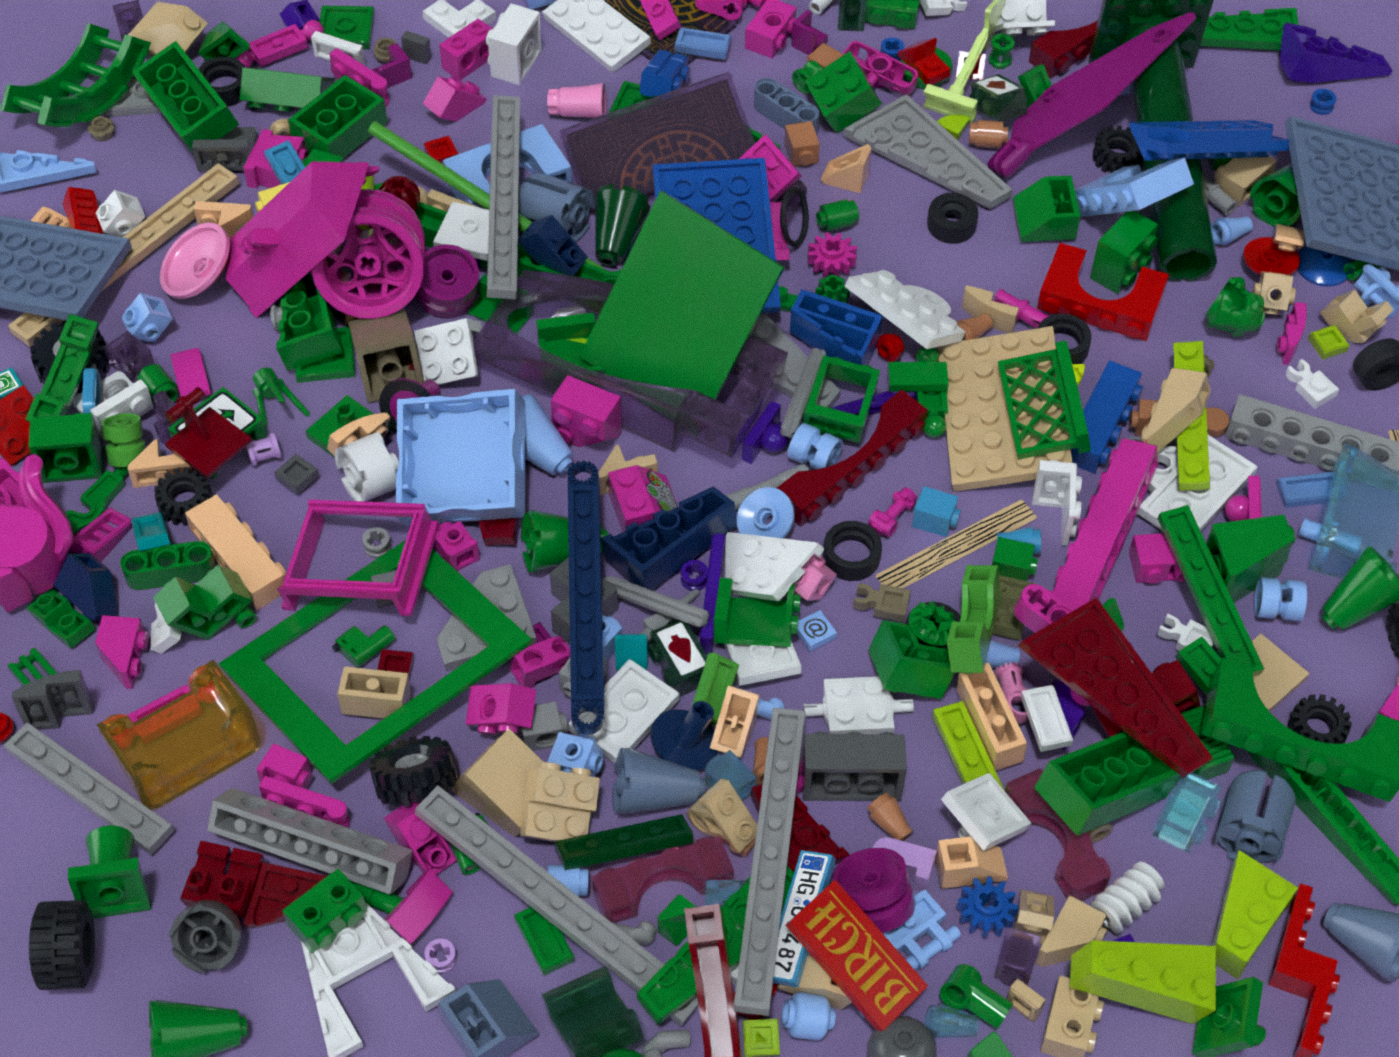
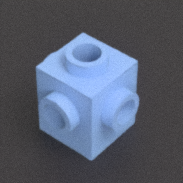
M139 293L121 317L130 337L155 343L173 320L163 299Z
M559 732L547 762L560 764V771L571 773V768L591 770V777H595L596 773L603 766L604 752L596 744V739L590 735L577 733V736Z

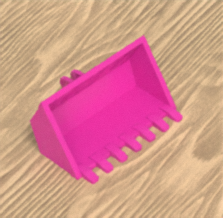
M312 161L229 239L230 253L226 264V280L249 306V311L255 318L260 316L344 242L361 188L366 183L365 177L375 175L379 171L378 166H369L368 162Z

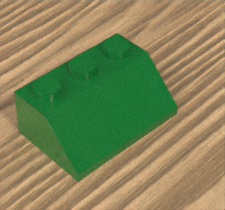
M242 67L240 100L249 101V107L264 108L265 103L275 104L274 110L291 111V106L302 109L334 84L335 78Z

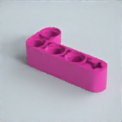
M1038 584L1026 586L1014 606L1015 616L1034 633L1073 611L1047 589ZM1070 690L1071 696L1076 703L1082 706L1091 705L1075 691Z

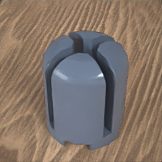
M543 173L531 174L524 180L518 189L519 214L532 222L553 215L572 239L579 241L586 234L590 227L589 224H586L590 207L595 208V197L592 190Z
M1255 769L1242 772L1232 781L1216 833V844L1219 840L1222 847L1229 852V859L1234 861L1240 850L1257 862H1268L1276 859L1275 863L1280 860L1284 852L1296 801L1292 787L1284 778L1274 774L1259 816L1255 815L1267 771ZM1246 839H1252V843L1246 841Z

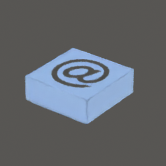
M821 610L799 620L797 635L809 652L837 639V632Z

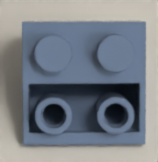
M500 979L468 983L438 1002L442 1022L467 1057H506L538 1036L537 1030Z

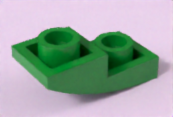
M49 589L46 593L40 595L36 601L27 607L28 612L43 627L70 649L95 630L91 620L74 610L69 600L53 589Z

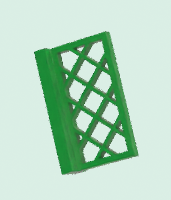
M1067 340L1055 342L1056 349L997 361L1018 460L1078 448L1079 454L1091 451L1088 429ZM1052 360L1053 365L1046 373L1036 369L1040 362ZM1017 367L1024 370L1017 379L1007 375L1005 371ZM1030 374L1041 378L1034 388L1023 383ZM1047 382L1058 387L1052 396L1041 392V389ZM1018 388L1029 393L1022 402L1011 397ZM1035 397L1046 401L1039 411L1028 406ZM1052 405L1063 410L1057 420L1046 415ZM1023 411L1034 416L1027 426L1016 421ZM1040 420L1052 425L1045 434L1033 429ZM1057 429L1068 433L1070 439L1056 441L1051 436ZM1028 435L1039 440L1035 446L1022 448L1021 443Z

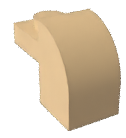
M1354 289L1336 296L1320 314L1329 326L1336 325L1346 340L1353 343H1363L1387 322L1385 318L1394 309L1388 301L1367 307Z

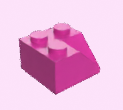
M567 375L550 400L552 423L566 444L569 443L576 447H583L618 438L622 433L621 396Z

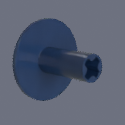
M697 701L693 704L690 711L669 710L656 718L651 727L650 737L652 745L661 759L697 771L709 767L718 755V750L710 748L715 732L709 724L714 716L712 706L707 702Z

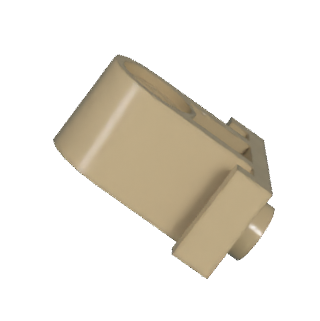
M720 779L686 812L690 822L700 832L728 840L730 844L728 847L732 852L740 853L756 837L757 823L729 780Z

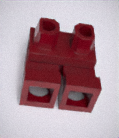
M200 841L196 852L198 858L195 867H192L180 897L181 901L185 906H189L191 903L200 900H216L229 906L238 918L245 919L262 862L266 863L263 854L233 848L231 852L229 846Z

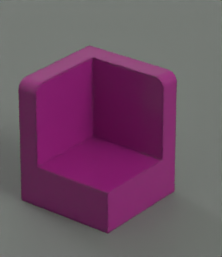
M808 9L793 22L791 46L810 55L822 43H828V35L811 27L812 12Z
M398 43L388 46L390 62L372 70L387 80L388 88L412 78L410 59Z

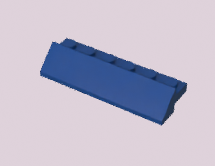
M1257 120L1130 122V130L1145 161L1178 158L1269 157V155H1278V151H1289V139L1272 135L1273 124Z

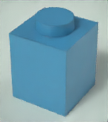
M923 486L914 509L912 527L947 537L950 527H957L961 510L956 509L959 496Z

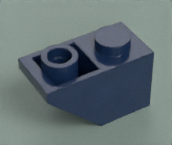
M553 215L532 222L518 239V242L535 262L569 277L574 276L588 258Z
M91 553L68 554L53 586L63 594V597L83 611V615L91 621L99 622L102 615L117 616L118 612L111 571Z

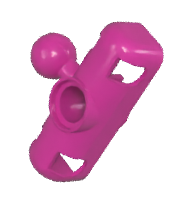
M852 41L843 52L844 55L851 51L874 87H886L904 96L906 94L910 95L917 85V70L864 43ZM860 48L865 49L868 53L866 61L858 58ZM905 70L913 75L910 83L902 80Z

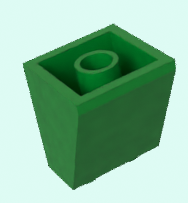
M1284 514L1212 524L1206 544L1234 603L1255 591L1260 577L1276 578L1281 574L1285 562L1288 561L1291 546L1295 543V532L1293 527L1288 525Z

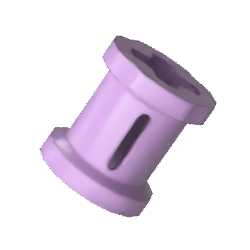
M270 433L269 437L253 441L246 446L252 467L256 466L259 461L276 457V459L282 458L274 433Z

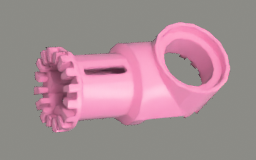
M1006 662L1004 666L996 667L994 673L1000 681L1001 689L1016 721L1022 724L1029 720L1027 713L1016 711L1011 704L1022 702L1021 693L1023 690H1028L1023 686L1021 677L1023 666H1020L1017 662L1013 664L1009 662V665H1007Z

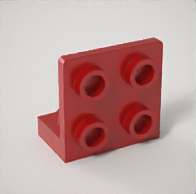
M24 385L0 400V455L10 466L30 454V423L26 422L25 419L34 398Z

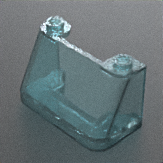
M1344 444L1330 479L1331 490L1321 529L1316 539V549L1311 555L1308 570L1343 579L1362 551L1371 546L1395 571L1397 563L1391 561L1399 532V473L1358 448Z

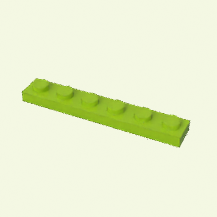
M1203 341L1173 343L1174 368L1204 372ZM1206 405L1202 415L1177 436L1179 491L1210 489Z

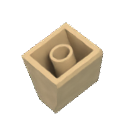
M508 729L455 781L454 787L449 789L515 837L521 832L528 770L540 767L543 761L513 731Z

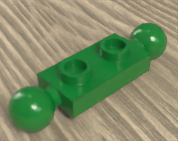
M921 347L916 353V361L938 362L939 353L936 348L926 349ZM916 391V401L928 410L927 417L924 420L926 423L924 433L931 438L942 436L946 430L945 414H948L949 411L947 391Z

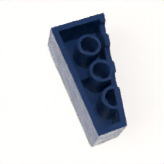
M714 486L678 502L679 507L670 511H664V509L653 514V519L640 525L636 522L625 527L624 532L614 537L612 534L602 537L605 562L629 582L653 590L680 570L684 563L693 560L709 548L714 533L726 535L727 532H730L737 526L735 503Z

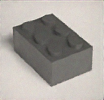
M823 731L805 734L802 758L803 801H874L884 793H888L891 798L896 797L897 801L901 802L907 771L905 735H896L892 732L880 734H861L859 732L829 734Z

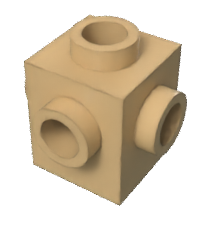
M1261 271L1259 283H1254L1252 293L1261 294L1264 298V313L1279 315L1280 310H1288V304L1293 305L1296 288L1292 287L1293 276ZM1276 289V296L1271 298V292Z

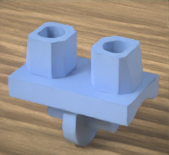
M1369 263L1364 265L1363 273L1354 286L1362 293L1361 299L1366 306L1371 303L1377 305L1388 301L1394 309L1387 316L1391 318L1396 315L1399 309V285L1395 286L1390 281V272L1384 267L1376 269Z

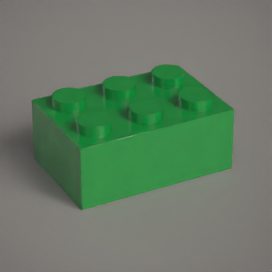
M344 75L289 118L288 123L291 136L304 137L309 154L314 148L344 158L372 136L368 133V129L374 121L383 126L387 123L385 100Z

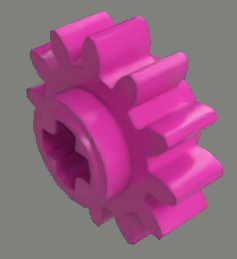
M826 232L825 239L815 236V242L809 243L807 263L813 264V272L823 270V277H827L829 273L839 276V271L849 274L850 267L856 266L857 246H851V238L842 240L841 233H837L836 237H831V234Z

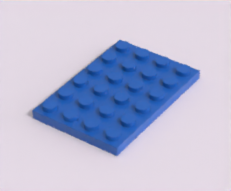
M765 158L653 165L655 200L659 192L664 191L776 261ZM778 282L761 313L780 312L781 304Z

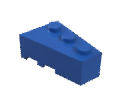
M801 289L791 308L789 332L811 347L818 348L819 350L823 349L826 352V356L839 357L844 361L867 365L877 346L878 338L881 336L883 316Z

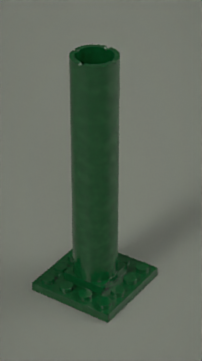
M1103 0L1088 60L1089 64L1156 25L1190 12L1196 16V19L1131 83L1137 122L1194 121L1185 68L1194 67L1214 0ZM1143 158L1145 171L1168 160L1145 161ZM1186 159L1194 185L1150 205L1152 220L1158 224L1156 232L1158 241L1156 246L1160 272L1169 274L1168 279L1171 281L1181 282V280L1189 282L1201 279L1213 272L1217 264L1200 159Z

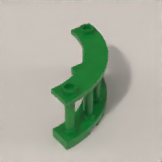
M87 23L78 47L63 67L50 77L34 84H7L0 110L10 113L35 112L39 114L37 123L52 127H70L78 122H89L109 110L129 89L127 84L133 76L132 71L144 63L151 42L126 34L122 42L108 38L109 29ZM103 48L118 52L109 68L95 65ZM89 74L101 77L88 88L80 85Z

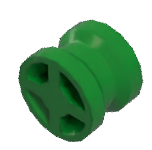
M810 60L804 64L803 69L795 70L792 74L795 87L804 94L811 93L805 80L820 71L822 67L817 62Z

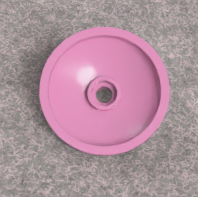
M202 223L182 234L170 247L161 265L160 284L162 289L176 299L194 297L207 290L219 278L227 264L230 253V240L227 232L215 223Z

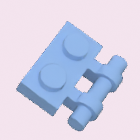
M925 889L914 896L916 906L911 917L896 929L883 933L899 953L902 950L906 952L908 958L905 960L914 970L916 968L921 970L927 966L930 958L940 951L942 953L948 951L953 947V942L961 937L960 931L954 925L946 931L941 928L939 924L945 921L947 914ZM927 933L932 938V941L920 948L915 941Z

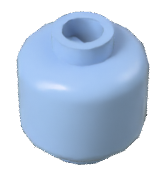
M796 992L790 999L785 1000L783 1004L781 1023L784 1028H787L788 1034L793 1038L819 1041L835 1025V1010L830 1008L829 1001L824 996Z

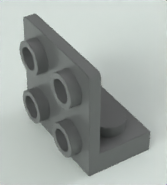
M235 127L217 140H193L192 150L197 171H209L218 163L229 171L244 170L243 167L256 143V128Z

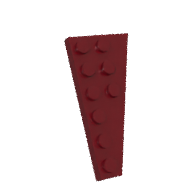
M1097 597L1019 643L1018 647L1183 778L1213 759Z

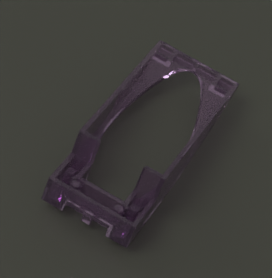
M523 270L517 278L516 299L503 298L473 340L476 359L552 395L556 393L567 375L621 396L622 428L674 453L684 437L687 436L731 458L782 377L788 352L750 335L729 374L739 379V382L725 404L695 390L642 383L591 371L564 360L519 336L509 328L507 320L509 319V314L514 310L530 305L535 306L539 303L561 300L570 301L600 315L614 284L571 275Z

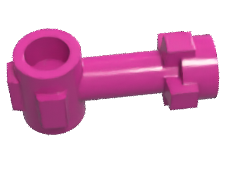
M907 487L893 494L892 499L895 502L885 513L877 509L870 516L868 525L875 529L879 535L892 536L898 526V522L895 520L898 515L905 509L911 511L915 507L917 496Z

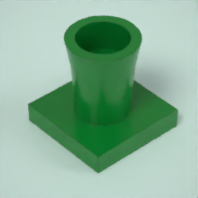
M108 825L92 830L86 837L90 865L68 868V882L74 899L85 900L93 918L151 910V897L138 857L131 858L134 836L128 829L120 826Z

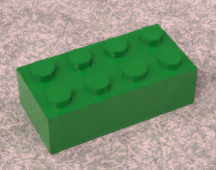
M174 41L132 71L133 75L192 153L193 140H217L240 125L227 105L177 41Z
M1124 731L1049 761L1034 788L1076 836H1079L1167 798L1180 775Z

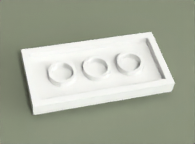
M557 0L542 11L543 19L612 74L651 44L649 35L604 0Z

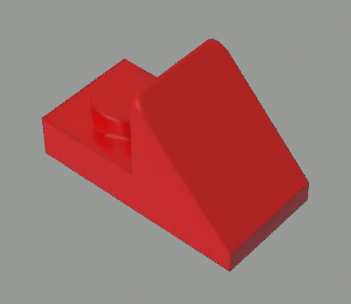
M936 38L919 41L897 53L906 65L917 70L918 77L926 85H933L950 77L951 69L935 54Z

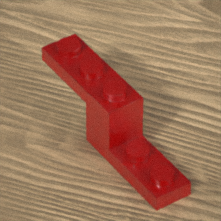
M1302 883L1299 884L1298 890L1291 901L1268 985L1308 999L1293 1057H1312V1055L1319 1056L1325 1036L1319 1034L1321 1024L1327 1025L1333 1005L1328 1004L1327 1001L1329 994H1335L1340 981V975L1335 973L1338 960L1303 948L1308 932L1302 929L1304 920L1310 921L1315 902L1310 900L1313 887Z

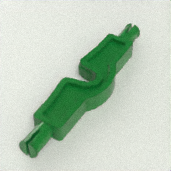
M117 467L114 472L105 471L81 495L82 505L90 510L88 513H79L73 510L66 511L65 514L70 521L73 536L108 509V505L125 487L123 479L129 473L128 467Z

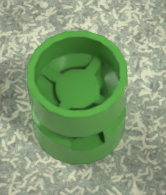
M121 413L109 416L101 422L104 440L109 441L106 445L108 463L114 467H128L146 448L145 440L141 438L143 429L140 416L134 413Z

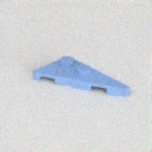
M17 150L16 154L2 153L0 151V193L97 173L94 161H87L86 159L75 158L74 162L59 160L58 155L28 153Z

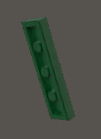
M683 814L558 840L555 841V852L564 870H570L693 843V832Z

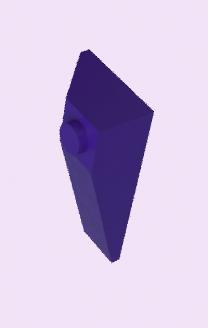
M1287 22L1283 26L1280 65L1285 71L1286 77L1291 81L1316 83L1390 75L1393 71L1383 55L1357 45H1353L1350 49L1339 42V39L1330 36L1327 40L1316 36V30L1306 26Z

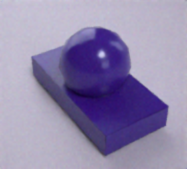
M771 401L742 441L743 461L752 464L762 448L768 452L776 453L782 451L787 446L789 437H783L780 434V404Z

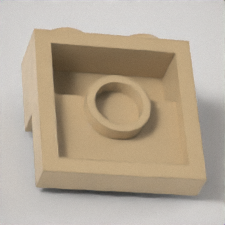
M542 762L540 767L529 769L520 836L555 842L588 834L590 812L596 811L600 778L591 777V770L584 768H571V773L560 771V764Z

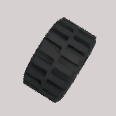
M85 900L43 901L38 903L32 917L29 934L30 969L36 987L40 990L85 988L92 974L95 954L94 922L87 902Z

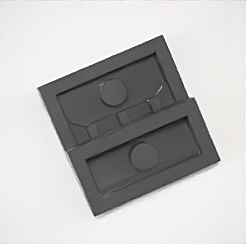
M81 670L49 675L32 681L12 692V699L23 724L29 723L37 730L60 728V717L93 714V701Z

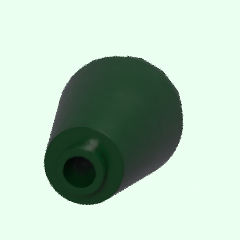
M614 184L602 186L596 194L595 256L599 259L600 263L606 266H615L623 261L651 209V204H648V197L639 190L623 185L622 190L613 189Z

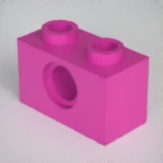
M766 0L745 29V49L773 59L776 53L785 47L787 38L792 34L797 7L779 0Z
M512 683L470 686L465 724L478 727L477 732L486 735H497V730L500 733H504L510 729L517 734L518 729H531L536 689Z

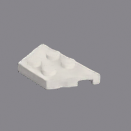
M727 532L725 578H732L733 595L780 601L789 591L790 586L795 581H798L806 572L802 568L803 565L814 553L819 557L823 553L824 548L818 542Z

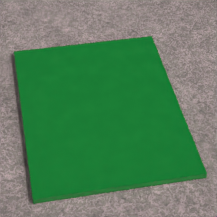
M660 191L579 357L593 366L603 365L605 374L693 432L699 433L785 267L669 194Z

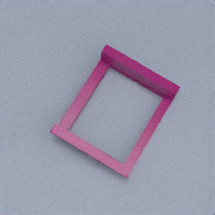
M308 500L309 507L283 585L277 588L283 599L282 609L295 611L300 595L391 599L400 616H412L439 527L438 521L431 520L425 504ZM322 514L413 517L393 583L305 579L325 521Z

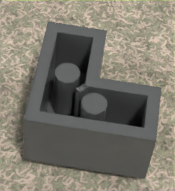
M568 557L550 573L551 594L561 601L551 610L552 631L570 645ZM601 577L602 614L606 617H611L618 610L617 588Z

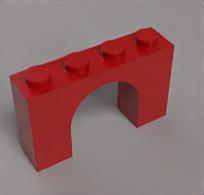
M1059 243L1040 290L1037 309L1051 314L1064 313L1074 315L1082 319L1086 324L1147 341L1165 292L1169 274L1142 266L1135 286L1128 295L1115 300L1099 299L1087 293L1079 283L1087 250Z

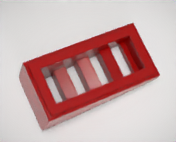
M75 187L67 188L62 205L71 228L103 234L96 215L98 204L94 191Z

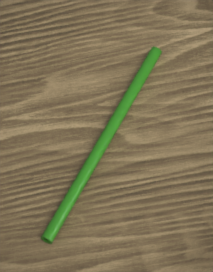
M377 121L370 125L368 133L489 210L490 194ZM518 213V230L524 233L532 221ZM587 258L584 261L591 265L605 269L589 258Z

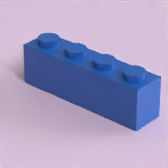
M1110 360L1108 361L1083 410L1091 451L1079 454L1078 448L1071 449L1072 462L1076 463L1078 468L1096 474L1100 464H1107L1112 451L1109 446L1111 442L1114 444L1118 442L1123 427H1120L1121 422H1128L1133 410V406H1130L1132 401L1138 402L1142 393L1143 386L1139 384L1142 372Z

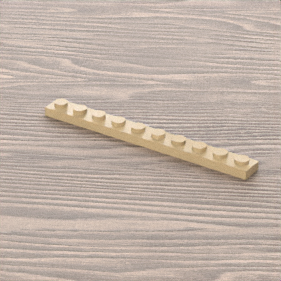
M218 163L123 236V238L130 239L132 248L103 290L196 218L194 213L196 201L217 202L239 184L238 176ZM23 313L10 323L8 328L12 335L31 347L34 345L33 340L35 337L42 338L40 332L43 329L50 331V325L56 323L58 326L64 320Z

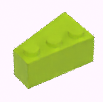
M1240 850L1230 869L1222 909L1212 946H1216V966L1238 980L1281 919L1298 890V887Z

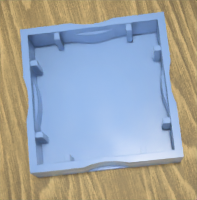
M515 389L474 392L459 397L429 396L397 399L399 466L396 474V503L425 504L431 520L438 521L439 524L444 522L455 523L458 521L468 522L523 517L525 513V400ZM413 517L397 518L405 525L410 526Z

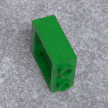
M823 355L805 409L803 423L820 429V432L823 434L829 433L838 438L860 443L878 386L880 370L868 365L844 361L839 357ZM825 377L867 388L859 415L817 405Z

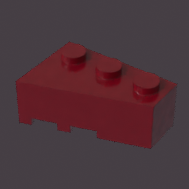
M1178 660L1160 664L1154 669L1153 676L1180 713L1201 706L1197 689ZM1092 706L1095 718L1107 738L1124 732V730Z

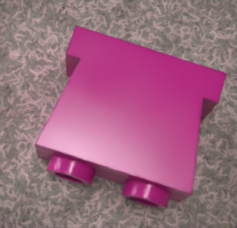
M262 129L243 167L247 187L258 189L259 185L267 188L281 185L266 160L264 151L289 140L299 158L303 161L304 158L309 156V150L306 149L304 137L274 135L273 131Z

